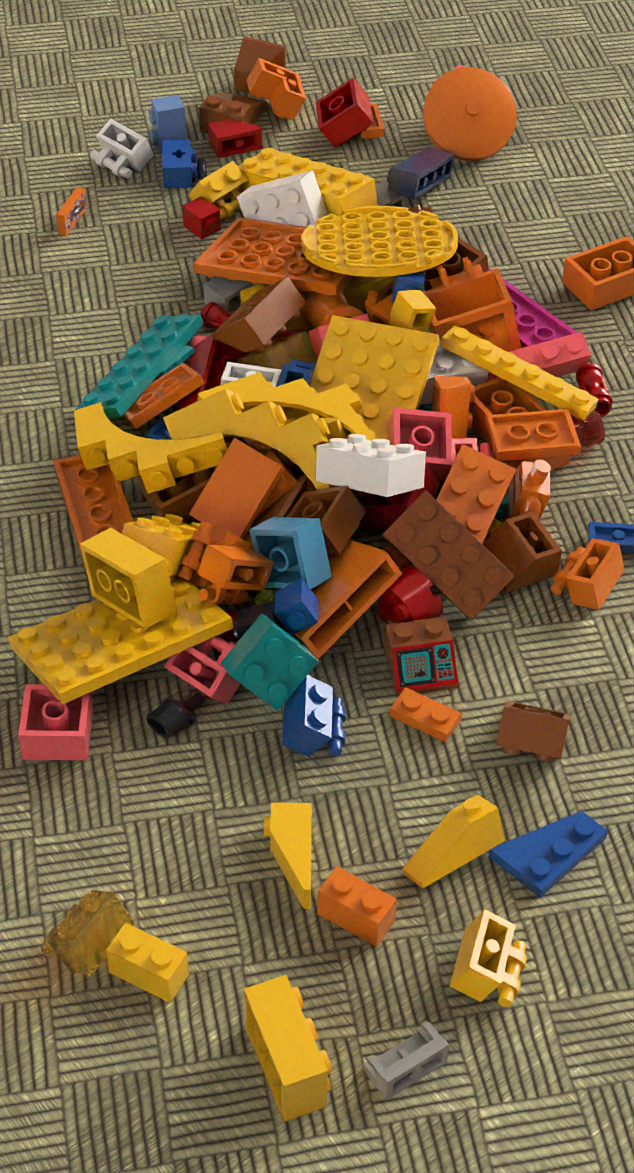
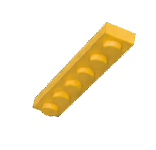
M454 325L441 338L439 346L560 409H569L570 414L583 421L596 408L599 399L590 395L587 391L572 386L563 379L541 370L538 366L516 357L513 353L506 352L491 342L469 333L464 328Z

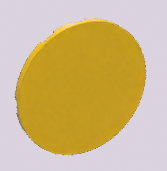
M370 206L347 209L343 215L339 216L331 213L317 219L316 225H309L301 236L302 252L313 264L341 274L366 277L398 276L424 271L450 259L458 247L457 230L449 221L445 220L442 222L439 220L438 215L421 210L417 214L408 211L407 207Z

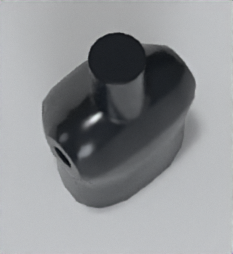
M196 693L185 702L167 698L158 708L147 714V723L158 735L169 739L195 723L196 714L194 710L204 704L205 699L200 693Z

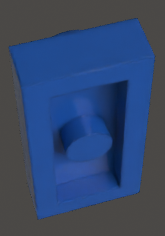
M589 522L588 543L592 538L619 543L621 553L634 554V525Z

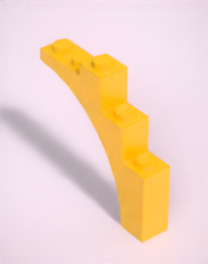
M258 372L198 393V401L223 389H228L234 394L237 393L244 406V409L241 410L242 413L266 401L275 403L276 406H281L286 419H300L311 413L319 418L339 417L347 439L350 434L365 435L366 440L370 441L377 439L374 431H370L367 428L360 414L362 402L359 395L353 393L347 384L317 394L314 387H310L303 378L274 388L270 381L267 382L262 374Z
M223 389L163 417L172 440L202 437L222 432L223 437L252 439L282 452L301 468L314 484L316 490L340 487L316 481L317 445L329 443L326 435L330 434L325 420L323 418L319 419L313 413L284 425L283 423L287 420L280 405L276 406L275 403L266 401L242 413L241 410L244 409L239 395L237 393L234 394L228 389Z
M101 402L74 410L77 446L87 471L110 464L117 482L141 475L148 494L175 486V478L217 466L228 449L222 432L180 440H156L138 437L119 429L106 417Z

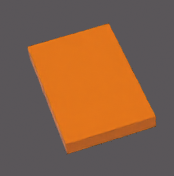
M181 363L151 383L122 417L137 429L205 384L200 374L185 363Z
M569 409L485 415V427L494 458L498 461L580 455L581 445Z
M234 438L189 515L200 522L206 521L213 525L212 529L226 530L243 539L285 467Z

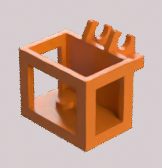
M465 257L462 258L465 271L447 277L445 268L442 265L437 266L439 277L429 280L431 289L423 292L436 307L429 327L431 333L438 334L439 340H441L456 325L483 340L491 342L506 352L521 348L513 303L498 268L483 272L480 264L472 266L471 260Z

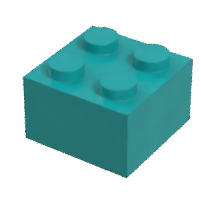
M261 614L222 660L221 664L231 677L278 711L319 661L309 649L264 614Z

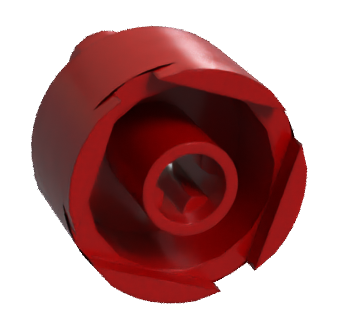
M411 565L400 569L402 575L377 599L379 605L375 608L381 620L384 622L390 620L392 623L438 618L443 613V604L439 594L434 597L429 589L433 586L432 582L421 570Z

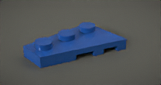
M580 811L490 849L489 857L541 898L606 839L608 830L583 811Z

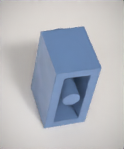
M179 95L151 99L152 109L148 110L150 123L153 124V130H150V138L152 144H156L161 153L162 141L186 140L185 106Z

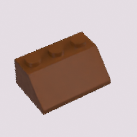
M287 276L253 293L211 335L215 340L245 353L255 349L262 351L272 343V337L279 335L287 328L285 326L286 322H291L300 315L299 309L306 301Z

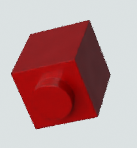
M201 196L183 205V226L200 239H204L221 230L220 209Z

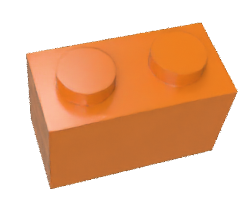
M336 866L318 890L317 914L377 947L395 923L397 898Z

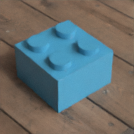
M272 517L249 529L254 551L274 561L265 588L282 589L303 579L308 587L312 589L332 577L320 518Z

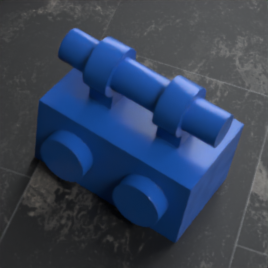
M307 675L284 703L283 746L308 757L324 744L329 746V753L331 755L338 756L342 753V746L345 744V732L342 730V723L346 720V710L343 707V700L341 698H333L332 686Z

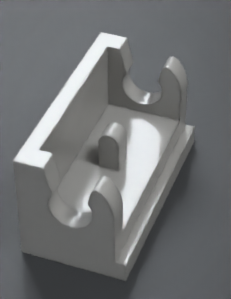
M426 1021L421 1024L422 1028L415 1035L377 1058L373 1054L366 1058L367 1062L363 1063V1070L385 1100H388L447 1063L449 1044L440 1036L430 1022Z

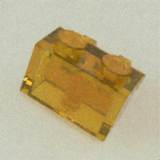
M91 890V892L80 899L79 904H74L68 910V917L47 935L48 940L41 947V951L48 957H52L56 952L70 972L92 976L107 958L106 949L125 922L134 926L135 922L113 892Z

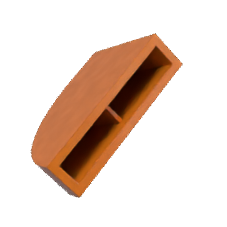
M349 539L344 551L338 555H328L332 577L311 589L319 600L318 623L292 635L298 642L309 649L317 660L402 575V572L387 551Z

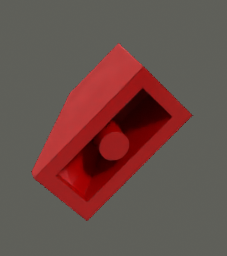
M233 119L208 123L209 145L218 158L262 149V128L260 126Z

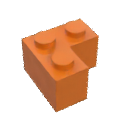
M258 58L246 80L249 92L256 98L270 100L273 113L277 117L293 121L306 100L299 74Z

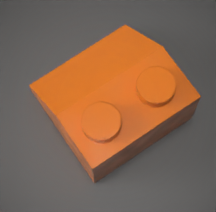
M434 376L431 411L451 413L452 438H467V429H472L473 422L472 413H469V402H474V385H471L468 377Z

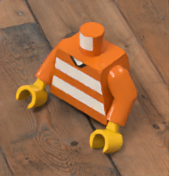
M536 460L535 462L523 461L518 468H515L516 471L506 491L509 496L506 520L532 511L540 520L550 498L551 466L544 460ZM494 518L487 534L491 536L502 523Z

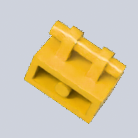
M232 161L200 180L188 196L192 201L201 196L220 209L221 219H228L234 214V211L241 209L237 196L241 194L239 190L248 180L235 162ZM229 198L232 200L230 203H225V200Z
M484 909L465 928L449 986L479 1002H482L497 988L500 993L498 1003L503 1007H511L514 997L519 994L521 983L518 978L520 971L524 970L527 956L525 955L526 944L524 942L516 940L513 941L511 946L516 925Z

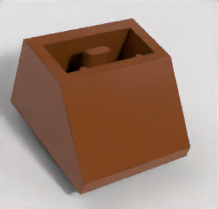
M533 511L507 519L482 544L514 575V578L503 588L505 593L554 577L560 567L562 549Z

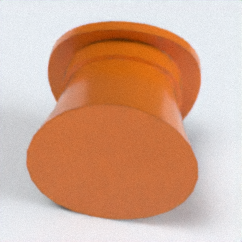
M342 290L337 295L331 296L316 292L306 301L302 310L303 320L314 329L330 324L332 315L352 318L364 314L358 308L348 305Z

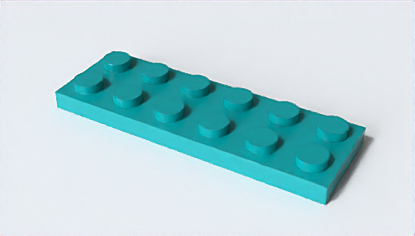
M185 313L179 316L162 315L156 318L154 324L141 334L140 339L126 351L124 357L112 366V370L105 377L98 381V385L91 393L84 396L83 401L75 410L101 402L107 418L121 417L204 324L201 315H188Z

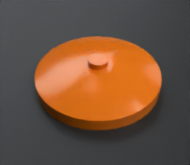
M458 68L442 75L430 88L423 106V123L430 140L439 150L455 154L454 159L462 161H480L495 155L507 144L516 125V105L510 90L497 76L479 68Z

